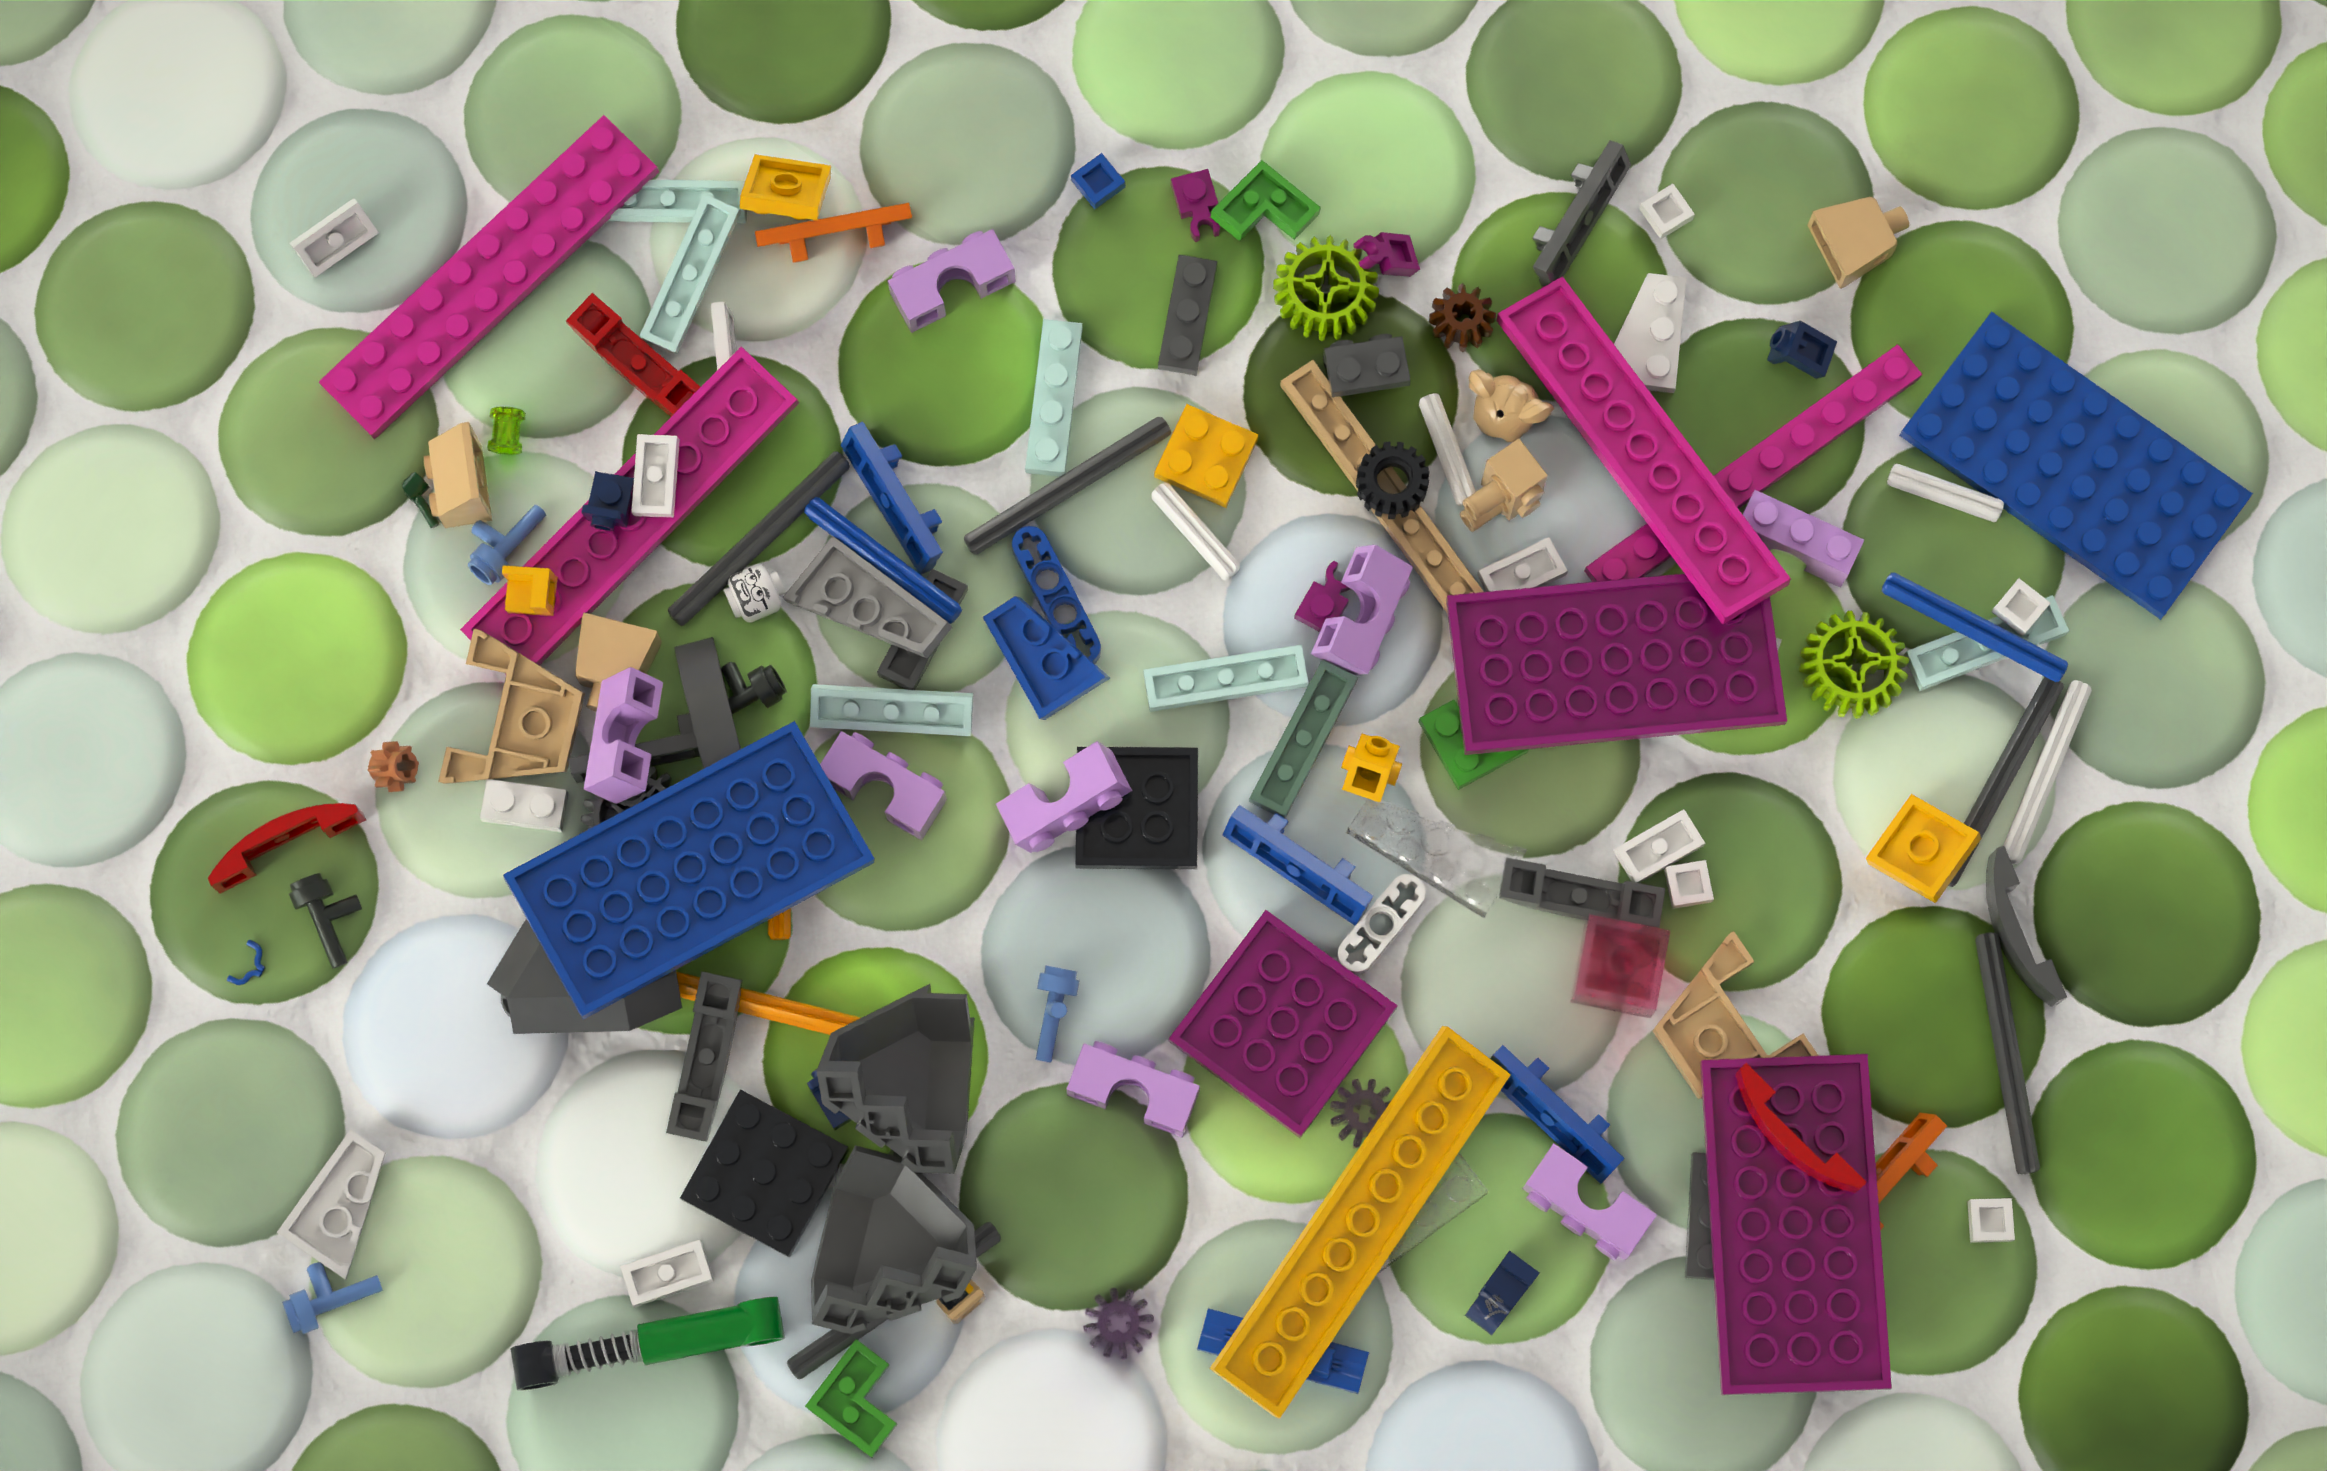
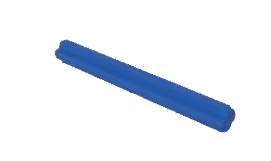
M815 497L805 507L804 512L810 520L831 536H834L949 624L955 622L960 616L962 609L955 600L822 499Z
M1891 572L1882 586V592L1885 595L2054 682H2059L2067 670L2068 662L1895 572Z

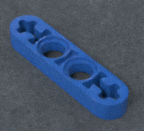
M1034 526L1022 527L1015 533L1012 539L1014 557L1048 623L1062 635L1071 633L1066 639L1075 647L1076 641L1072 633L1079 629V636L1085 645L1091 643L1093 645L1089 648L1090 656L1088 658L1096 664L1101 654L1099 638L1050 542L1041 529ZM1029 537L1032 542L1038 540L1040 542L1036 546L1041 562H1038L1036 565H1034V559L1028 549L1020 550L1024 547L1023 540ZM1050 570L1058 575L1059 582L1056 587L1045 590L1037 585L1036 578L1042 571ZM1064 604L1070 605L1076 610L1077 616L1073 622L1061 624L1054 618L1056 608Z

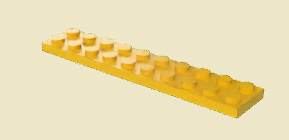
M1442 1026L1209 1369L1274 1417L1281 1418L1511 1074L1448 1026Z

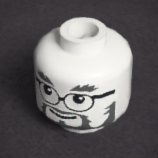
M756 564L731 575L728 579L729 587L723 589L735 618L742 616L749 623L778 612L781 608L779 596L786 593L777 571L769 574L766 567L761 564Z

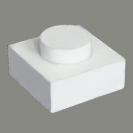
M1674 184L1669 185L1641 202L1639 207L1660 239L1689 223L1695 216Z
M2018 578L1991 612L2021 636H2024L2050 605V602Z
M1706 860L1665 867L1664 872L1672 909L1711 903L1714 900Z
M2012 1198L1970 1199L1967 1201L1970 1243L2012 1242L2015 1240Z

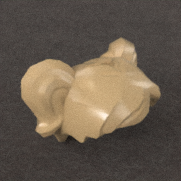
M1480 369L1470 372L1468 378L1469 388L1477 394L1473 419L1479 429L1488 436L1502 438L1507 442H1514L1528 432L1534 423L1545 421L1554 410L1552 404L1543 402L1538 398L1531 385L1520 381L1514 376L1501 375L1493 377L1491 374L1485 373ZM1498 410H1502L1504 412L1503 417H1500L1498 415Z

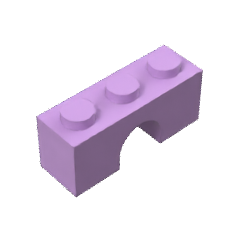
M991 229L985 233L977 231L970 234L962 241L961 245L950 250L947 248L937 250L928 257V261L916 267L909 265L899 269L888 280L890 295L910 332L913 333L946 316L944 302L939 293L947 282L954 279L966 280L975 287L982 299L1016 282L1014 267L994 230Z
M1754 490L1743 513V516L1769 550L1778 549L1793 554L1806 564L1804 571L1840 588L1847 578L1864 542V539L1757 490Z
M1377 545L1356 547L1341 583L1354 590L1358 595L1361 607L1359 616L1355 621L1346 616L1326 618L1311 654L1353 675L1368 674L1378 662L1380 656L1378 649L1384 635L1390 631L1394 624V611L1399 600L1406 594L1409 588L1410 580L1408 578L1413 566Z
M629 667L601 682L584 790L615 804L646 791L652 754L635 747V743L642 728L648 722L658 718L663 687L662 681Z
M841 731L820 764L833 788L854 800L859 790L871 781H882L889 784L894 790V796L885 811L887 821L922 841L947 801L945 791L941 789L943 784L925 772L918 776L907 769L909 764L891 752H888L885 757L873 750L874 743L863 735L854 732L852 736H849Z
M1096 741L1064 761L1063 763L1070 776V786L1065 796L1056 802L1050 803L1044 791L1028 783L996 803L1015 845L1030 853L1045 850L1054 843V838L1062 833L1083 827L1088 822V818L1100 810H1108L1117 806L1122 801V797L1131 792L1132 789L1112 750Z
M1095 1041L1093 1046L1083 1044L1066 1089L1067 1096L1106 1109L1112 1093L1117 1088L1124 1085L1137 1086L1147 1094L1149 1099V1105L1144 1116V1124L1183 1138L1200 1092V1086L1193 1083L1195 1079L1193 1076L1174 1069L1171 1070L1170 1075L1155 1069L1156 1063L1140 1056L1133 1055L1132 1060L1125 1059L1116 1055L1118 1051L1116 1048L1102 1042Z
M1553 1143L1522 1188L1529 1193L1526 1199L1544 1212H1547L1550 1208L1563 1217L1561 1224L1576 1235L1581 1236L1585 1232L1598 1241L1595 1247L1607 1257L1616 1260L1619 1256L1626 1260L1657 1214L1623 1191L1614 1203L1606 1209L1595 1210L1586 1206L1578 1195V1183L1588 1167Z

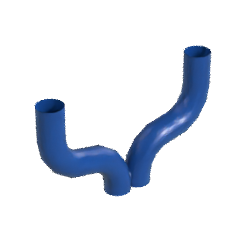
M248 940L246 945L256 950L254 963L258 970L247 972L242 979L229 975L227 981L233 984L243 985L252 976L260 977L265 969L260 962L262 949L260 945L251 940Z

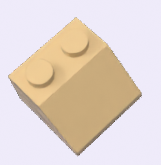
M460 423L428 441L430 455L424 456L426 476L428 479H433L435 493H429L431 513L433 517H439L445 528L475 524L479 520L483 522L492 521L482 445L470 423Z

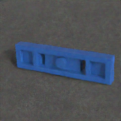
M864 422L849 427L840 446L917 572L922 575L931 571L943 553L932 535L938 531L937 528L942 523L940 516L935 509L919 514L892 470L898 466V462L902 458V454L895 444L880 449Z
M1239 805L1230 816L1222 835L1356 926L1374 897L1350 880L1351 873L1356 866L1342 858L1333 869L1283 835L1284 828L1289 822L1287 819L1275 813L1266 823Z
M1504 1045L1491 1056L1490 1059L1511 1074L1500 1091L1562 1149L1588 1167L1586 1171L1602 1184L1625 1159L1601 1137L1610 1124L1599 1114L1587 1124L1540 1080L1549 1070V1067L1539 1058H1536L1526 1067Z
M1208 1308L1197 1350L1218 1356L1243 1318ZM1331 1342L1306 1380L1358 1394L1369 1352Z

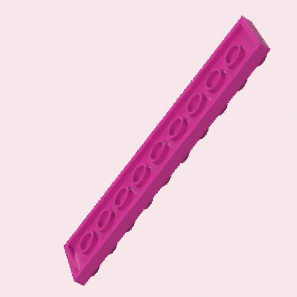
M603 115L319 381L320 385L376 439L602 227L618 208H622L632 195L637 194L643 185L652 180L660 172L658 167Z
M1563 276L1497 313L1496 321L1722 624L1727 623L1789 585L1791 580L1789 575Z
M741 346L654 434L677 436L680 439L674 518L634 516L631 507L627 528L615 526L614 531H605L590 526L591 521H588L581 513V507L523 565V567L549 568L557 576L554 615L508 613L505 610L506 583L460 630L470 640L472 639L474 629L484 631L536 664L541 665L581 624L583 613L591 614L799 404L798 399ZM636 453L614 475L634 478Z

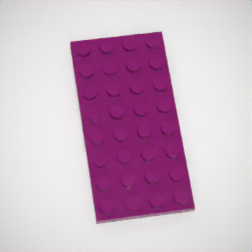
M1685 574L1447 595L1446 605L1465 755L1780 726L1787 723L1770 597L1727 623L1722 624Z
M1868 1054L1701 1060L1700 1069L1721 1395L1892 1389ZM1745 1063L1776 1091L1765 1105L1824 1163L1837 1152L1867 1182L1856 1193L1841 1190L1813 1178L1786 1159L1769 1142L1750 1115L1738 1086L1736 1073Z

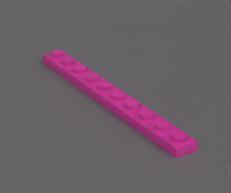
M1897 344L1714 475L1715 479L1738 509L1749 502L1754 490L1762 493L1921 378L1922 373ZM1645 524L1586 566L1584 572L1592 582L1642 578L1672 556L1650 526Z

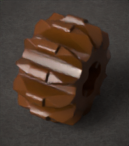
M1463 283L1458 286L1457 294L1447 287L1443 290V299L1435 298L1433 300L1432 308L1435 311L1429 314V323L1436 325L1433 329L1434 338L1446 336L1444 342L1446 349L1450 348L1454 342L1459 343L1460 351L1463 353L1467 349L1468 342L1478 349L1482 345V337H1491L1493 328L1490 324L1495 322L1496 313L1489 310L1492 305L1490 297L1479 300L1481 293L1479 287L1473 289L1471 294L1466 293V287ZM1462 314H1466L1469 316V318H1465L1463 322L1456 320V318H1460Z

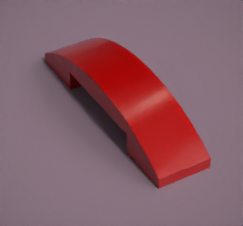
M591 293L567 318L566 323L587 345L625 380L671 417L700 388L681 369L678 371L622 322V318L594 293Z
M345 803L315 805L284 814L258 827L234 845L215 866L207 879L210 885L221 894L256 876L250 861L319 826L329 838H332L366 821V818L356 804Z
M1747 1063L1736 1073L1738 1086L1750 1115L1769 1142L1786 1159L1813 1178L1841 1190L1856 1193L1867 1183L1837 1152L1824 1163L1765 1105L1776 1091Z

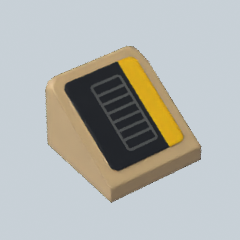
M970 1280L960 1298L944 1302L942 1298L936 1300V1303L953 1324H958L985 1301V1294Z

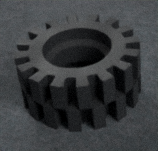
M1390 441L1384 442L1382 448H1379L1377 445L1371 448L1369 455L1367 453L1364 455L1361 465H1359L1356 479L1357 495L1360 500L1363 499L1365 501L1364 507L1368 511L1373 508L1375 515L1381 517L1382 513L1388 514V519H1395L1396 514H1401L1402 518L1409 515L1410 510L1415 512L1419 508L1420 502H1423L1429 485L1428 466L1425 467L1423 455L1421 454L1418 457L1416 455L1417 449L1410 446L1409 450L1403 448V442L1397 441V446H1391ZM1388 467L1399 468L1406 474L1408 485L1400 493H1387L1378 484V474Z

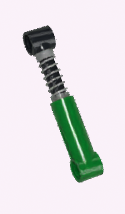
M764 1297L741 1302L736 1306L638 1324L637 1330H631L629 1335H625V1332H622V1336L614 1337L611 1334V1338L603 1339L600 1336L598 1341L593 1342L589 1338L588 1343L580 1344L578 1340L577 1345L569 1346L568 1343L555 1346L552 1344V1341H538L514 1346L510 1350L516 1388L518 1391L555 1385L558 1383L560 1376H570L571 1371L579 1374L581 1369H586L590 1372L592 1367H597L601 1370L603 1365L606 1364L612 1368L616 1362L624 1365L627 1360H631L633 1363L641 1362L642 1360L644 1365H650L740 1346L748 1347L774 1343L785 1339L778 1297Z

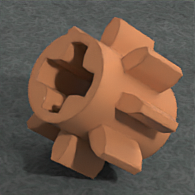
M398 741L383 742V750H372L370 752L372 757L370 758L367 770L376 781V788L387 787L389 792L404 791V783H415L419 762L411 752V746H399Z

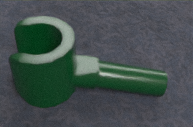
M413 472L402 484L404 493L420 509L430 528H434L439 525L436 517L432 516L428 503L421 496L430 487L420 475Z

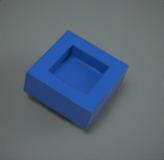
M1102 153L1071 175L1073 184L1094 209L1126 187L1125 180Z

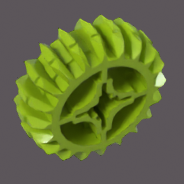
M1331 235L1327 237L1325 245H1320L1319 240L1314 236L1311 238V248L1309 249L1299 242L1296 245L1297 255L1291 252L1285 254L1284 261L1286 264H1279L1276 270V274L1280 278L1273 281V289L1278 291L1274 296V302L1276 305L1283 306L1280 309L1281 318L1292 317L1290 321V328L1292 330L1304 325L1303 335L1306 338L1312 334L1313 330L1319 331L1318 338L1321 342L1325 340L1327 332H1332L1333 337L1338 341L1341 339L1342 328L1353 335L1356 332L1355 322L1362 325L1368 322L1366 312L1375 311L1376 303L1372 299L1379 296V288L1373 285L1378 281V274L1369 271L1370 269H1364L1359 266L1362 249L1354 248L1351 252L1347 251L1349 245L1347 239H1344L1340 246H1334V239ZM1322 264L1321 269L1317 273L1304 274V278H1298L1307 268ZM1334 265L1346 270L1355 282H1351L1350 278L1337 274ZM1325 275L1329 276L1328 285H1331L1327 302H1324V292H1321ZM1297 295H1302V299L1313 301L1318 308V312L1306 307ZM1348 299H1355L1345 309L1330 313L1331 308L1335 304L1348 302Z
M1852 610L1847 611L1844 615V623L1837 614L1830 616L1829 625L1820 621L1815 627L1817 634L1809 633L1805 639L1809 646L1803 647L1800 651V656L1807 661L1800 664L1799 672L1811 674L1802 682L1803 687L1810 688L1815 686L1817 689L1811 695L1812 701L1819 700L1823 696L1827 700L1823 706L1824 711H1829L1835 704L1839 706V717H1844L1849 708H1852L1855 719L1862 717L1864 708L1871 716L1876 715L1879 711V705L1888 708L1892 704L1891 696L1898 697L1902 688L1898 683L1905 682L1908 678V674L1900 668L1906 667L1909 659L1908 657L1897 655L1905 648L1904 642L1892 643L1891 640L1897 633L1896 629L1892 628L1886 633L1881 630L1884 625L1883 618H1879L1874 625L1868 623L1870 619L1868 612H1863L1859 621H1856ZM1845 637V644L1842 647L1843 653L1833 655L1831 659H1823L1824 648L1830 642ZM1861 639L1870 643L1879 653L1866 650L1862 645ZM1850 657L1857 660L1855 664L1858 662L1861 664L1857 673L1851 670L1852 665L1850 667L1846 665ZM1877 670H1884L1882 684L1871 691L1863 692L1862 686L1865 683V676L1875 674ZM1829 677L1841 679L1845 683L1846 690L1835 685Z

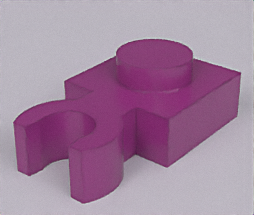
M1205 169L1171 178V187L1181 219L1193 218L1190 224L1192 239L1195 242L1200 241L1198 228L1202 225H1209L1213 230L1214 237L1219 236L1220 225L1210 218V212L1218 204L1209 170Z
M1381 232L1375 237L1365 235L1353 244L1354 248L1363 249L1368 255L1359 261V266L1364 269H1370L1379 264L1382 275L1411 277L1420 270L1410 235Z
M1335 561L1331 562L1326 569L1325 586L1314 581L1294 616V619L1318 632L1321 631L1326 618L1341 617L1349 603V599L1340 594L1351 588L1334 578L1333 574L1338 566V563Z

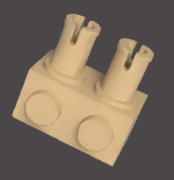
M1519 438L1486 461L1481 480L1482 488L1463 500L1465 509L1460 512V517L1471 532H1474L1500 513L1505 515L1510 521L1518 514L1524 518L1540 506L1539 500L1544 494V486L1548 475Z

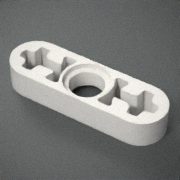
M1403 874L1391 882L1340 944L1337 961L1355 975L1363 974L1370 969L1422 906L1426 889L1421 879L1412 874ZM1412 885L1415 887L1414 897L1417 900L1413 902L1407 899L1401 905L1399 912L1405 914V916L1400 918L1392 907L1383 903L1388 900L1391 906H1393L1400 895V891L1397 888L1401 886L1406 889ZM1377 914L1389 916L1393 922L1392 931L1386 935L1375 934L1370 928L1371 918ZM1360 931H1363L1371 942L1380 945L1377 949H1374L1371 943L1366 947L1362 956L1366 961L1363 964L1360 961H1355L1353 964L1347 962L1349 953L1346 949L1350 947L1355 950L1364 940V937L1357 935Z

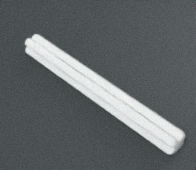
M2073 680L2069 684L2003 844L2012 864L2017 865L2023 859L2091 694V686L2081 681Z

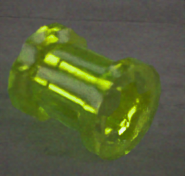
M513 407L491 408L490 418L493 419L492 438L487 444L488 451L506 455L522 453V444L519 440L521 422L526 417V413L523 410Z

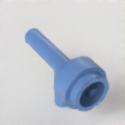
M534 505L505 536L483 521H477L471 531L489 545L480 544L470 555L471 561L468 563L470 571L487 585H492L494 582L499 583L504 578L502 566H509L505 558L546 516L545 511L538 505Z
M1045 966L1044 973L1039 975L1037 989L1049 991L1035 1060L1052 1062L1059 1021L1067 1013V1007L1063 1003L1064 995L1077 996L1080 980H1076L1077 971Z
M318 1262L307 1268L317 1298L309 1301L306 1290L303 1289L290 1294V1299L282 1303L293 1333L302 1331L305 1334L319 1328L315 1316L383 1290L376 1275L333 1292L324 1266Z

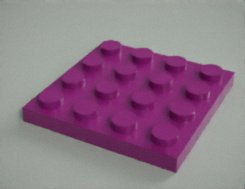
M1265 910L1169 1037L1168 1041L1297 1137L1301 1138L1395 1012L1398 1005L1276 916Z

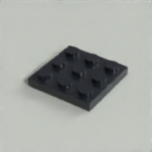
M1077 747V753L1087 747ZM1107 747L1112 750L1132 791L1124 795L1122 801L1117 806L1108 810L1098 811L1088 818V822L1083 827L1076 830V869H1197L1198 748Z
M740 1089L680 1199L790 1258L837 1173L839 1164L843 1162L849 1151V1147Z

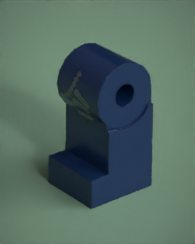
M1509 1250L1478 1293L1479 1296L1465 1316L1490 1335H1493L1540 1272Z

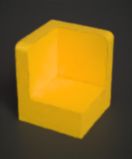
M502 566V575L508 580L505 610L508 613L554 615L557 576L551 569Z

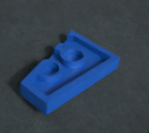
M1014 596L983 616L989 630L1041 720L1048 719L1110 679L1106 673L1021 597Z

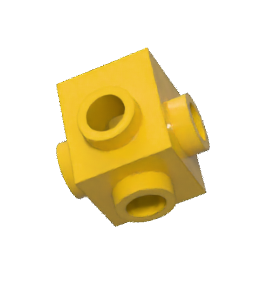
M1362 733L1356 748L1350 745L1347 748L1341 766L1342 769L1348 770L1342 790L1381 802L1387 784L1396 785L1403 764L1395 761L1400 746L1390 743L1383 737L1369 736Z

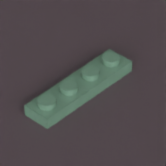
M1322 659L1249 798L1250 803L1272 814L1278 813L1284 818L1287 817L1357 683V676Z

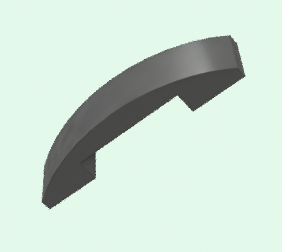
M713 637L674 647L703 769L741 749Z
M2002 846L1989 856L1986 870V898L1994 932L1999 935L2001 949L2016 974L2037 997L2052 1007L2061 1003L2067 998V995L2052 959L2039 964L2035 963L2007 895L2020 882L2006 848Z
M1506 857L1499 898L1532 909L1577 919L1629 927L1658 929L1660 927L1665 888L1631 881L1617 883L1546 869L1544 864Z
M701 972L693 1008L695 1015L678 1092L674 1094L666 1131L668 1134L705 1142L708 1141L729 1061L743 980Z

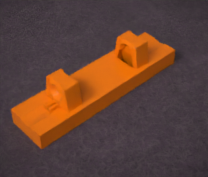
M904 203L755 231L757 247L776 243L780 245L789 243L793 263L808 260L805 238L866 227L870 248L885 246L882 226L891 224L894 221L910 219L912 214L910 204Z
M1919 1113L1876 1162L1878 1204L1910 1168L1919 1176L1924 1175L1928 1177L1938 1166L1925 1152L1947 1127L1937 1115ZM1880 1222V1231H1881L1882 1228L1884 1227V1225Z

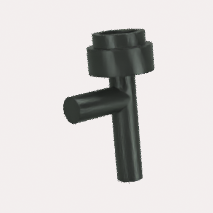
M729 662L721 668L733 693V696L728 698L732 715L758 699L769 708L781 701V695L787 692L783 681L772 665L766 668L761 665L747 674L751 683L749 687L746 686L735 662Z
M321 873L305 877L290 884L292 892L289 896L295 909L308 907L332 969L348 963L331 921L362 910L357 895L355 894L325 906L323 900L332 896L333 892L328 880L323 879Z

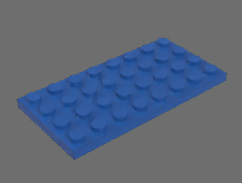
M1992 311L1899 435L1980 493L2002 500L2004 502V510L2160 620L2253 495L2249 490Z
M794 721L503 874V877L576 1009L584 1020L874 864L875 858Z

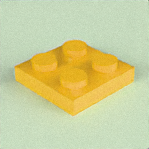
M754 154L740 195V209L750 210L757 214L770 213L790 216L797 220H818L831 179V165Z
M1186 404L1156 467L1154 477L1227 508L1255 448L1259 434Z
M1911 794L1867 855L1866 860L1870 866L1936 903L1982 838L1978 831Z

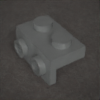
M1380 334L1371 337L1367 342L1353 343L1351 340H1341L1332 343L1329 348H1324L1323 363L1324 367L1327 368L1332 398L1410 386L1411 380L1402 336L1392 338L1390 334Z

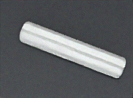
M1437 393L1429 394L1420 399L1419 407L1457 505H1463V500L1474 494L1476 490L1440 395Z
M1894 464L1888 476L1887 484L1891 487L1991 522H1997L2004 507V502L2000 499L1900 464Z
M1164 482L1156 487L1151 493L1152 500L1223 580L1233 577L1240 569L1238 561L1169 483Z

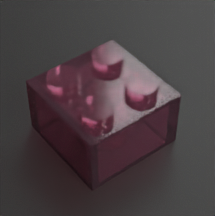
M1589 914L1584 924L1570 1002L1651 1018L1657 1008L1670 930Z

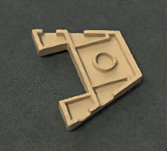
M474 629L466 664L506 673L488 755L446 747L438 782L449 784L567 772L569 766L568 758L571 757L585 693L486 632Z
M1734 931L1728 934L1652 1030L1698 1099H1702L1701 1060L1819 1056L1804 1033L1772 1054L1767 1055L1720 986L1755 962Z

